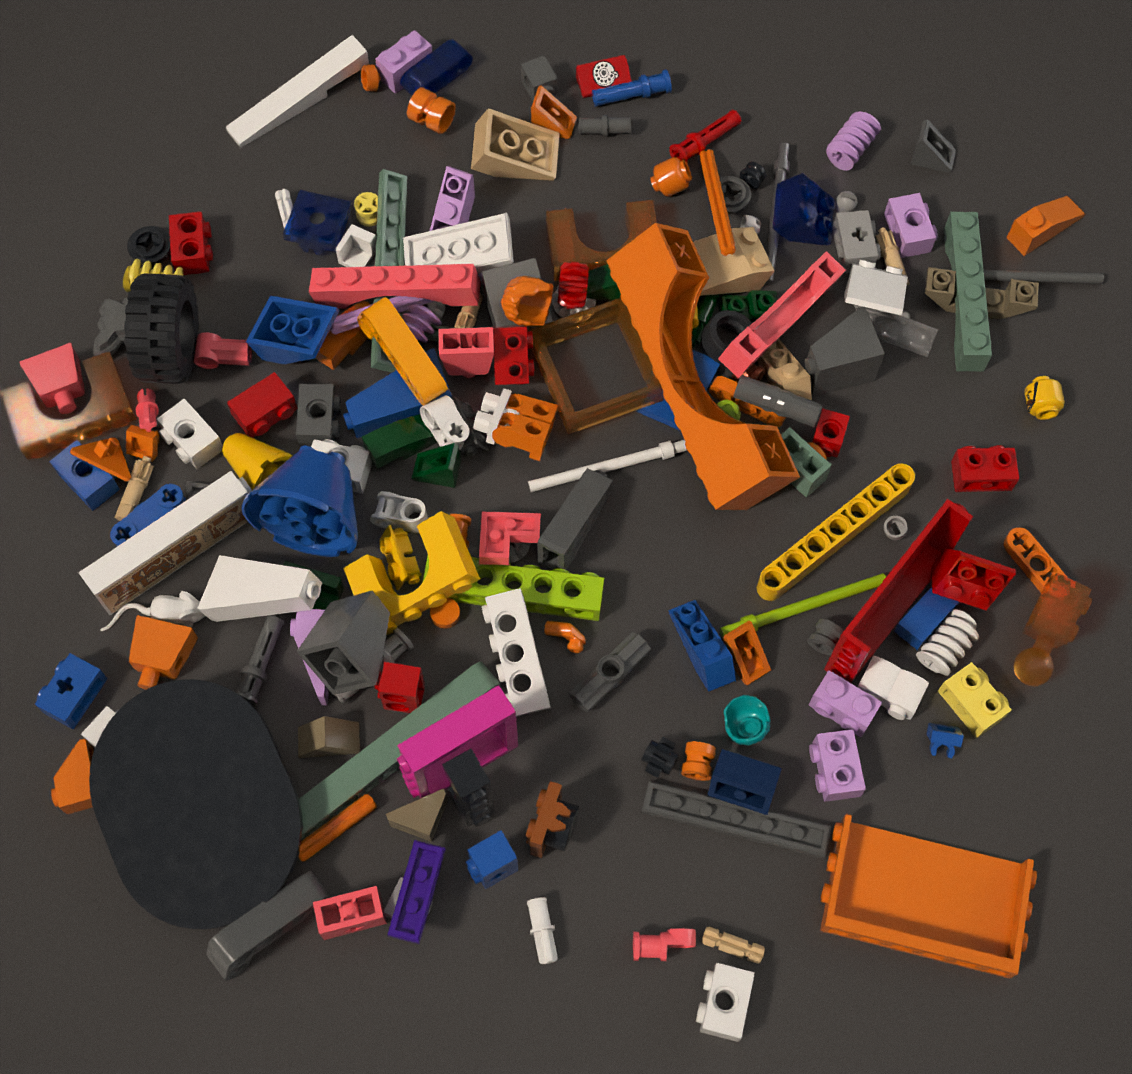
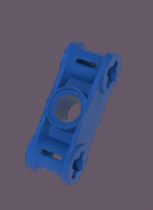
M166 484L146 501L137 505L130 514L112 527L110 538L113 543L119 546L126 541L125 538H131L185 502L186 498L183 496L181 488L175 484Z

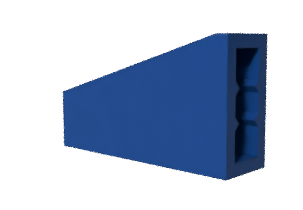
M435 349L426 351V354L447 384ZM396 370L347 400L345 403L348 412L344 413L343 417L347 429H353L356 438H360L380 427L420 414V408L423 405L416 399ZM448 384V390L434 400H437L445 395L449 396L452 399V395Z

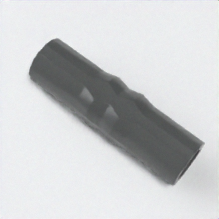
M741 375L733 396L736 399L758 406L765 411L774 412L778 416L787 417L811 427L815 426L823 404L798 396L791 391L782 390L775 385H768Z

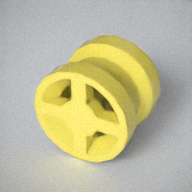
M372 192L361 193L354 200L357 221L363 226L377 225L378 196Z

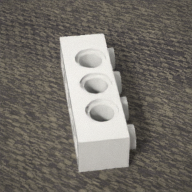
M521 588L485 597L487 605L482 606L483 616L486 623L491 622L494 634L489 635V640L493 653L498 652L501 664L496 665L500 682L506 681L508 693L505 695L515 709L516 717L551 708ZM506 616H512L516 619V627L511 632H503L500 629V622ZM518 645L523 648L524 655L520 661H509L507 651L511 646ZM519 675L529 676L531 686L527 691L519 692L516 690L514 681Z

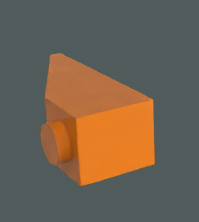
M1064 196L1035 206L1015 219L1006 238L1023 256H1026L1083 218L1085 213L1068 196Z

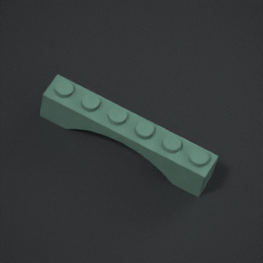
M950 212L943 231L945 253L949 258L952 271H956L954 340L956 371L984 372L992 357L978 212Z

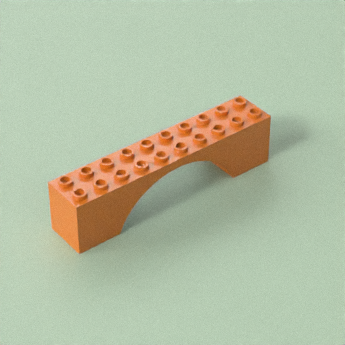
M654 223L607 260L611 270L610 275L617 283L621 293V300L627 306L631 315V323L641 338L642 348L648 355L653 366V373L662 386L664 399L670 405L675 416V424L681 430L686 441L685 447L692 455L699 478L703 480L708 492L709 502L714 506L715 510H748L800 478V475L777 426L748 424L736 420L719 408L706 392L700 381L693 358L692 324L698 299L709 280V276L688 230Z

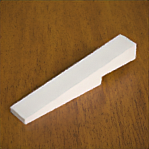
M351 35L227 125V132L240 148L244 147L328 97L326 90L360 71L363 65H369L367 51Z

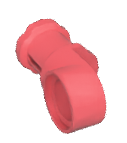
M668 929L667 932H660L659 935H640L638 931H633V961H639L640 958H660L661 961H666L667 948L696 947V930Z

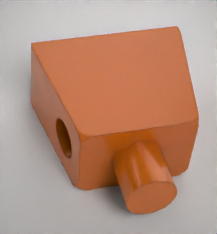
M137 615L129 663L136 671L142 672L138 687L147 690L156 686L160 677L176 679L198 639L191 627Z

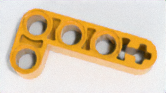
M383 297L360 312L357 321L364 334L369 339H376L411 392L423 406L448 390L445 380L388 298Z

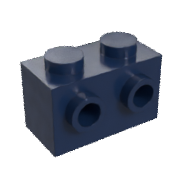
M722 749L712 775L707 796L768 815L782 768Z

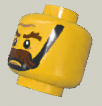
M1039 376L1034 378L1032 383L1028 384L1025 388L1024 395L1027 411L1031 415L1036 416L1037 419H1052L1064 408L1065 402L1062 386L1057 380L1050 379L1048 376Z

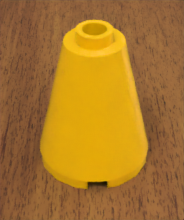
M235 433L227 437L222 448L224 457L238 477L245 479L251 490L293 456L288 452L242 433Z

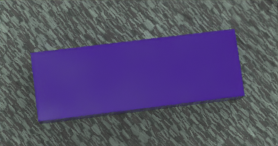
M414 840L388 930V937L420 945L446 851L444 847Z

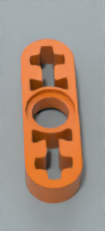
M716 376L709 388V392L714 398L719 401H733L738 405L741 412L768 425L782 426L786 417L778 416L774 412L765 411L758 406L734 398V392L738 383L725 376Z
M1020 527L1012 529L1004 539L1006 552L1047 600L1051 602L1063 601L1072 589L1070 579L1027 529ZM1015 539H1016V540L1022 539V540L1024 541V543H1023V545H1020V544H1019V545L1015 546V545L1013 544V541H1014ZM1031 549L1032 552H1030V553L1027 555V557L1024 558V557H1023L1024 553H1025V552L1027 553V552ZM1033 558L1040 559L1045 565V570L1035 571L1030 566V560ZM1048 572H1051L1052 575L1050 577H1047L1044 581L1042 578H1044L1048 574ZM1060 584L1062 586L1060 591H1053L1051 589L1052 585Z

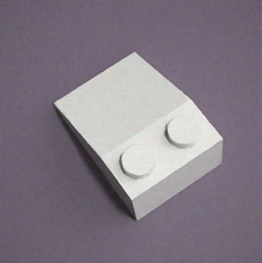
M861 259L859 264L852 263L844 294L845 302L902 315L908 279L907 275L902 274L903 269L887 266L886 270L875 268L876 263Z

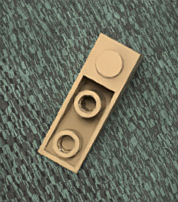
M778 339L757 360L759 365L766 368L764 376L768 384L812 400L810 375L781 340Z

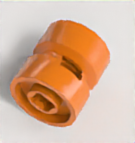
M420 87L409 101L407 117L420 125L426 123L428 129L438 134H443L453 121L456 104L442 96L437 98L434 92Z

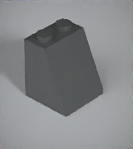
M535 258L485 270L480 273V290L492 326L517 325L507 319L502 308L501 299L503 298L504 290L512 279L520 276L541 279ZM550 310L544 326H527V331H532L533 335L546 332L547 326L553 323Z
M866 307L858 308L810 346L808 356L805 358L804 369L810 375L812 397L875 381L885 353Z
M373 591L333 601L328 605L296 652L333 695L375 686L379 678L390 612Z

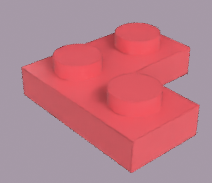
M482 512L479 564L509 565L510 542L537 543L540 538L541 513Z

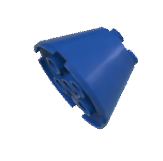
M301 446L297 453L246 495L241 508L244 517L257 531H261L262 528L274 535L273 541L290 549L324 557H338L340 551L346 550L348 554L351 553L358 543V529L351 473L344 464L345 458L336 452L327 454L317 451L310 446Z

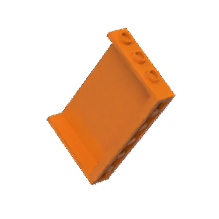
M845 814L840 823H835L832 840L837 841L835 853L830 852L827 861L826 871L831 872L829 884L824 883L820 901L825 903L820 931L1009 979L1018 975L1021 952H1025L1028 944V933H1024L1026 920L1029 921L1032 914L1033 904L1028 900L1030 889H1034L1037 879V871L1033 870L1034 860L1027 859L1023 863L1012 862L851 822L852 815Z

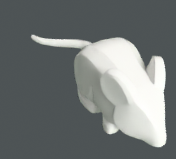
M181 591L180 597L170 595L156 596L148 608L138 603L126 604L118 610L112 621L106 627L100 629V631L111 628L122 613L130 608H136L142 614L151 616L153 619L183 624L187 627H193V623L200 621L206 615L197 609L200 603L199 600L190 593Z

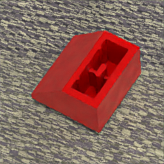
M945 548L931 567L932 593L987 610L1016 575V569L962 551Z

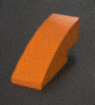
M362 300L359 303L347 309L346 311H344L342 314L371 304L366 302L365 300ZM360 326L336 335L329 330L315 359L335 370L348 353L353 355L368 337Z

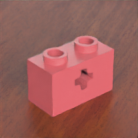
M377 886L313 902L319 935L324 940L387 924L383 913L384 908L381 894Z

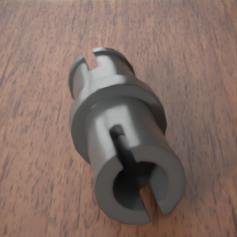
M602 115V118L579 117V135L602 134V136H608L611 133L631 134V117L608 118V115Z

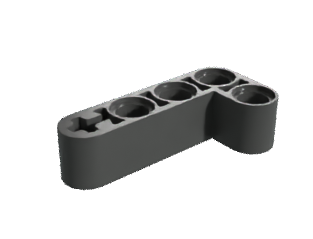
M312 871L306 872L279 890L268 902L265 903L263 901L218 932L209 941L206 956L223 979L229 981L245 970L253 955L315 913L313 902L331 898V895Z

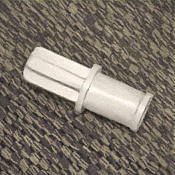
M546 897L527 901L532 924L530 935H534L540 964H550L557 961L558 958L552 932L555 930V926L551 925Z

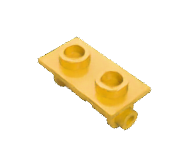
M388 525L379 540V546L382 554H385L388 563L389 578L394 581L396 590H400L405 581H408L410 585L418 583L421 572L415 556H404L413 552L408 533L403 528L393 530L392 526Z

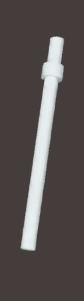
M686 441L662 442L655 448L528 481L531 492L579 480L587 468L605 473L661 457L663 460L675 457L676 453L687 451L685 447Z

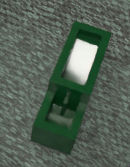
M420 414L395 421L361 436L363 445L370 452L371 459L377 469L399 457L406 460L438 443L424 424Z

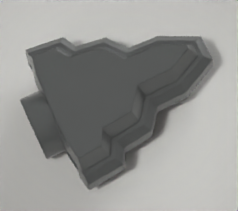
M126 297L121 303L109 298L108 300L105 299L99 309L101 317L97 325L100 332L94 340L93 355L101 360L115 353L121 344L125 343L124 321H126L125 309L128 303Z

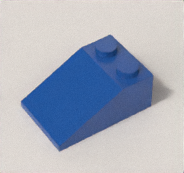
M270 296L246 343L264 361L289 364L314 359L340 310L337 307Z

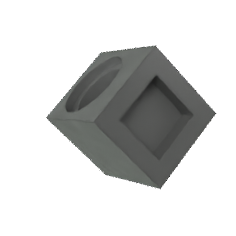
M544 55L521 64V81L532 101H534L539 86H543L553 96L558 94V78Z

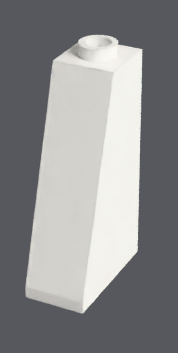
M219 555L197 609L215 622L312 610L316 599L320 595L322 582L308 569Z

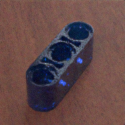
M450 39L409 68L401 77L400 85L411 96L420 87L436 94L471 66L473 56L456 40Z

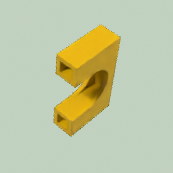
M440 511L416 525L428 553L429 569L423 583L409 594L398 595L391 585L382 560L369 554L343 568L353 595L373 591L390 612L386 635L393 633V630L400 624L421 617L422 612L430 607L434 608L443 605L447 601L446 598L453 594L466 592L472 587L473 583L480 580L455 517Z

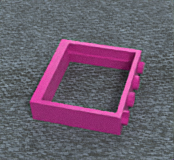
M499 685L397 745L400 756L396 759L400 765L399 768L405 780L404 783L412 797L419 796L421 799L443 788L444 790L450 788L451 785L444 773L442 764L471 748L483 768L518 747L516 711Z

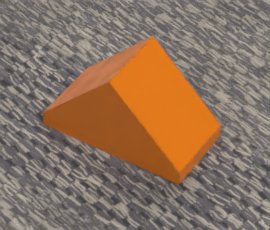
M539 86L531 106V123L560 133V138H570L577 116L543 86Z
M748 620L724 635L723 642L732 654L734 670L744 684L749 685L771 671L751 621Z

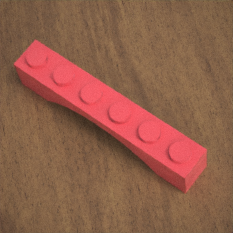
M826 251L762 316L749 325L729 344L718 360L739 378L836 283L846 269Z
M474 264L312 268L309 293L315 304L337 307L338 309H345L365 299L384 296L424 298L449 306H478L481 280Z

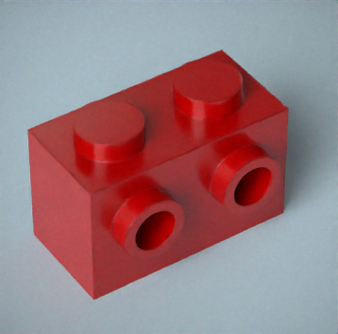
M525 325L492 326L495 385L529 384V377L534 376V360H528V348H533L532 331H527V326Z
M275 372L227 402L234 419L247 436L252 438L263 435L272 425L280 420L288 419L298 409L293 394Z
M995 445L989 448L965 446L957 449L951 460L955 492L1012 491L1019 481L1015 448H1005L1002 445Z

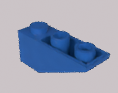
M696 600L668 610L690 660L708 692L736 681L732 654Z

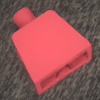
M493 327L438 329L439 357L448 375H463L466 378H472L475 375L489 373L494 355Z
M71 343L19 362L47 408L58 406L59 412L62 414L71 413L76 409L74 399L83 396L85 389L80 359Z

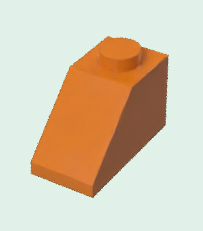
M85 738L77 742L53 777L55 788L51 789L53 803L55 807H59L66 814L93 808L89 777L94 748Z

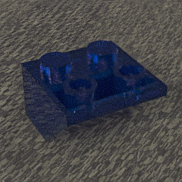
M804 173L779 182L776 187L772 229L791 242L830 245L835 199Z

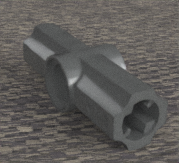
M632 632L609 655L602 657L598 665L569 693L574 703L581 710L589 713L612 689L619 687L623 678L651 652V648L646 640L639 634ZM611 667L616 669L618 674L614 677H607L602 671L605 668Z

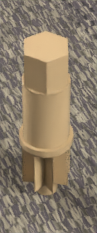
M880 228L878 230L879 235H876V240L880 245L881 257H883L886 267L892 266L903 269L902 274L907 275L892 231L887 232L886 228Z
M481 293L478 306H462L454 328L474 327L483 300Z
M143 456L142 460H136L131 472V479L128 481L115 515L117 520L121 521L139 505L154 468L150 463L151 458Z

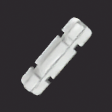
M287 189L278 190L275 193L286 237H298L300 231L290 193Z

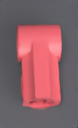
M209 332L197 335L194 363L198 367L214 369L219 364L249 366L251 363L252 348L246 343V340L222 339L219 335Z

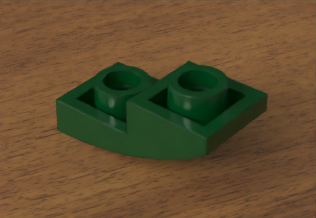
M750 290L747 296L721 295L718 299L719 311H736L743 314L753 323L778 298L776 291Z

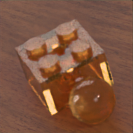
M1058 573L1046 581L1022 632L1036 639L1032 648L1021 651L1014 661L1015 675L1022 683L1028 686H1040L1051 678L1054 664L1050 653L1053 648L1056 649L1066 645L1068 642H1073L1080 627L1076 625V622L1081 614H1086L1091 605L1092 598L1088 597L1092 590L1091 588Z

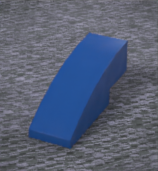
M931 587L898 623L894 632L918 650L960 602L932 593Z

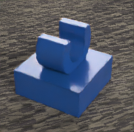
M928 723L927 736L931 742L929 746L931 754L936 756L937 748L945 745L947 746L946 755L952 759L955 754L954 746L962 747L964 735L960 728Z

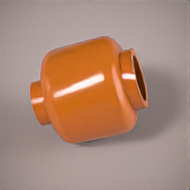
M673 157L655 165L653 169L654 176L650 178L656 192L660 191L664 196L670 197L686 190L689 187V181L692 180V175L685 160L681 161L677 157Z

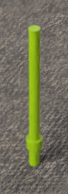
M882 573L756 616L750 614L741 617L738 622L720 627V634L723 638L724 635L748 620L752 622L755 631H758V627L877 588L886 576Z

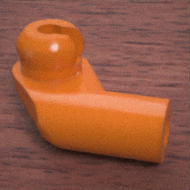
M547 621L545 623V635L564 637L569 641L567 648L572 653H581L583 651V645L586 644L585 636L571 623Z

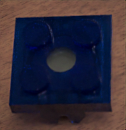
M300 190L283 232L284 240L299 243V247L306 253L309 252V249H313L316 255H320L323 250L336 252V247L340 243L353 208L352 201Z

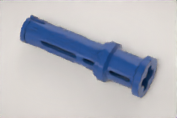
M665 69L659 74L651 76L641 75L638 80L594 89L592 90L594 105L597 107L638 96L649 98L651 94L663 91L671 93L670 76L668 70Z

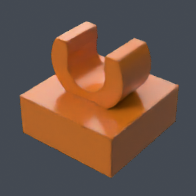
M131 425L126 430V454L138 458L146 456L151 458L153 462L158 456V444L160 442L158 430L146 432V429Z

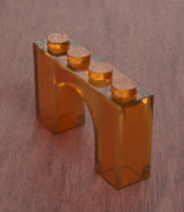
M653 200L626 203L625 220L628 239L621 247L607 252L592 250L580 241L576 232L573 208L546 211V230L554 281H559L560 267L564 262L574 261L586 264L589 271L607 265V260L654 223H657Z
M110 352L82 361L91 384L92 395L87 407L75 417L55 420L44 416L36 394L27 381L0 391L18 446L27 460L44 457L51 451L67 448L76 440L81 441L86 438H95L101 435L102 432L124 427L130 422L137 420Z

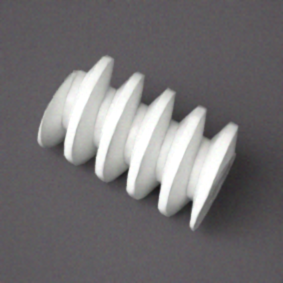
M957 609L952 610L949 617L943 621L942 626H939L935 634L930 636L928 643H925L921 651L916 653V657L928 669L948 676L951 673L948 665L956 667L958 661L955 657L963 658L965 656L963 649L970 650L972 647L971 641L979 639V634L975 630L977 628L976 622L969 614Z

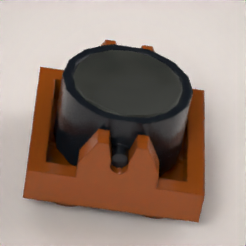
M550 781L547 790L541 789L536 803V807H538L536 812L538 814L537 820L531 818L526 832V844L530 845V855L539 858L543 857L546 845L562 851L566 850L579 811V806L562 801V785Z

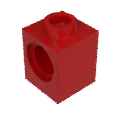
M822 408L812 443L818 445L826 457L832 456L837 458L850 416ZM824 433H830L835 438H828Z

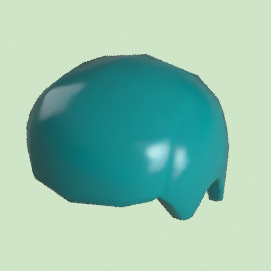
M742 695L733 698L725 707L723 712L725 729L728 736L735 743L750 746L763 741L770 731L771 720L768 708L756 696Z

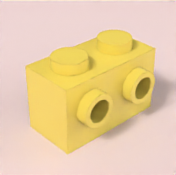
M972 662L947 679L938 689L939 694L976 739L1002 721L1012 711L1007 698L992 687L987 674L981 668H977Z

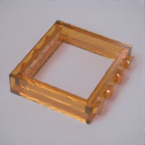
M621 298L544 324V326L527 330L532 331V353L552 399L558 405L557 410L568 435L663 401L662 386L653 373L651 361L642 348L641 338L633 327L631 315ZM617 322L647 387L575 412L547 347Z

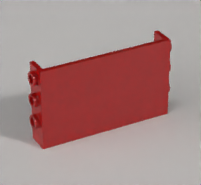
M949 499L945 501L843 631L824 668L825 671L828 672L830 670L849 683L855 680L932 580L931 567L944 549L954 550L973 518L964 506L959 503H953Z

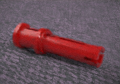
M732 109L698 133H689L685 140L679 144H672L669 147L671 157H677L679 160H685L687 163L688 159L704 151L707 145L734 127L739 126L742 122L739 113Z

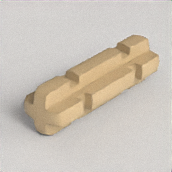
M710 926L705 929L702 937L704 945L712 948L718 946V950L740 958L748 957V961L756 964L762 961L765 953V947L754 942L752 945L748 944V940L726 932L721 934L718 929Z

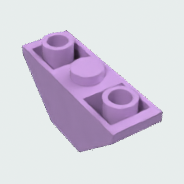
M446 166L430 231L469 221L475 198L473 174Z

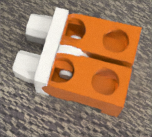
M503 389L501 396L486 392L481 411H478L476 414L473 429L487 433V443L494 445L496 442L504 447L513 446L530 452L529 458L540 461L554 426L558 405L521 394H511L512 391Z

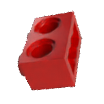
M201 211L169 215L171 262L174 270L176 271L178 267L183 268V275L210 272L209 261H213L211 244L208 245L207 239L212 238L210 222H205Z
M384 662L383 671H380L378 682L375 685V689L378 690V699H381L384 709L411 713L422 705L425 682L421 667Z

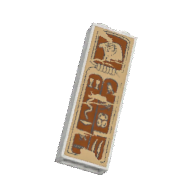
M230 471L80 571L79 574L107 613L112 615L121 607L130 603L246 524L248 521L244 517L241 508L244 498L252 490L243 477L237 479L233 472Z

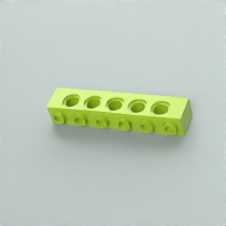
M428 556L423 581L425 580L429 569ZM471 557L480 579L487 577L492 582L488 585H480L476 581L466 592L455 593L448 597L458 603L483 606L487 605L485 597L515 590L508 588L507 584L517 581L521 584L519 588L523 592L527 612L599 621L604 578L590 572H585L581 575L572 574L565 569L559 568L552 571L541 570L535 565H524L523 567L511 566L510 563L509 565H480L478 558ZM540 585H546L551 590L547 593H540L536 588ZM569 589H576L580 594L576 597H569L565 592Z

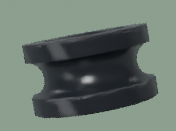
M753 161L749 162L740 172V178L753 189L758 188L767 177L764 168Z

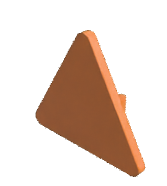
M112 437L72 447L70 450L72 455L126 482L131 479L117 438Z

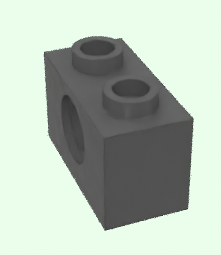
M299 384L296 437L300 447L303 445L311 447L314 439L334 441L335 437H339L340 424L339 420H336V412L341 411V395H336L334 384ZM317 414H325L321 418H314V416Z

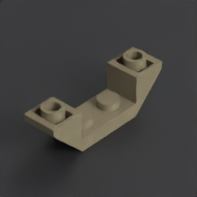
M928 267L925 294L946 312L956 313V271ZM1011 279L1006 290L985 288L988 318L1004 319L1036 310L1038 306L1039 283Z

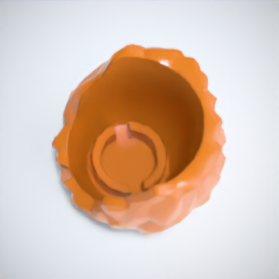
M520 276L512 279L504 290L503 298L501 299L502 308L507 319L517 325L544 326L553 298V284L530 276Z

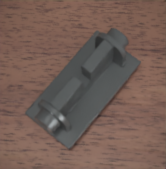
M453 397L452 399L458 412L469 427V436L464 441L461 449L462 454L472 457L477 454L476 449L479 447L488 451L489 448L485 442L487 438L486 433L473 429V417L476 416L473 408L468 402L464 403Z

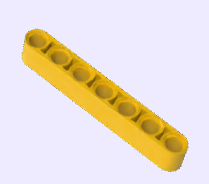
M903 463L892 466L765 567L760 574L757 584L759 596L768 601H774L781 597L908 494L915 480L914 470L909 465ZM894 478L903 480L905 484L897 483ZM873 495H880L884 501L876 500ZM857 511L863 515V518H857L851 512ZM830 529H839L842 535H836ZM808 546H818L821 552H813ZM787 563H796L800 569L793 570L787 566ZM769 579L774 580L778 586L769 587L765 581Z

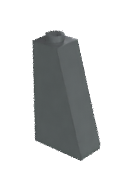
M589 468L585 470L537 542L539 565L551 571L557 568L569 569L612 493L613 480L607 474L599 470L593 471Z

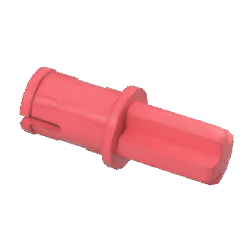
M146 388L147 395H144L143 389L137 393L136 415L139 417V427L146 429V432H151L152 428L157 426L156 417L159 414V408L155 403V392Z

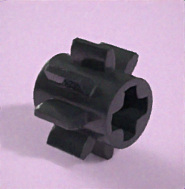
M662 737L659 743L651 740L641 759L647 763L645 771L657 778L661 772L669 775L679 757V754L673 751L676 744Z

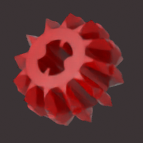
M571 261L564 262L561 265L557 300L559 306L575 309L582 308L585 305L589 268L586 264Z

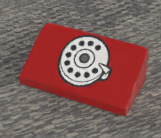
M625 55L581 64L576 67V80L583 98L592 96V90L602 89L632 81Z

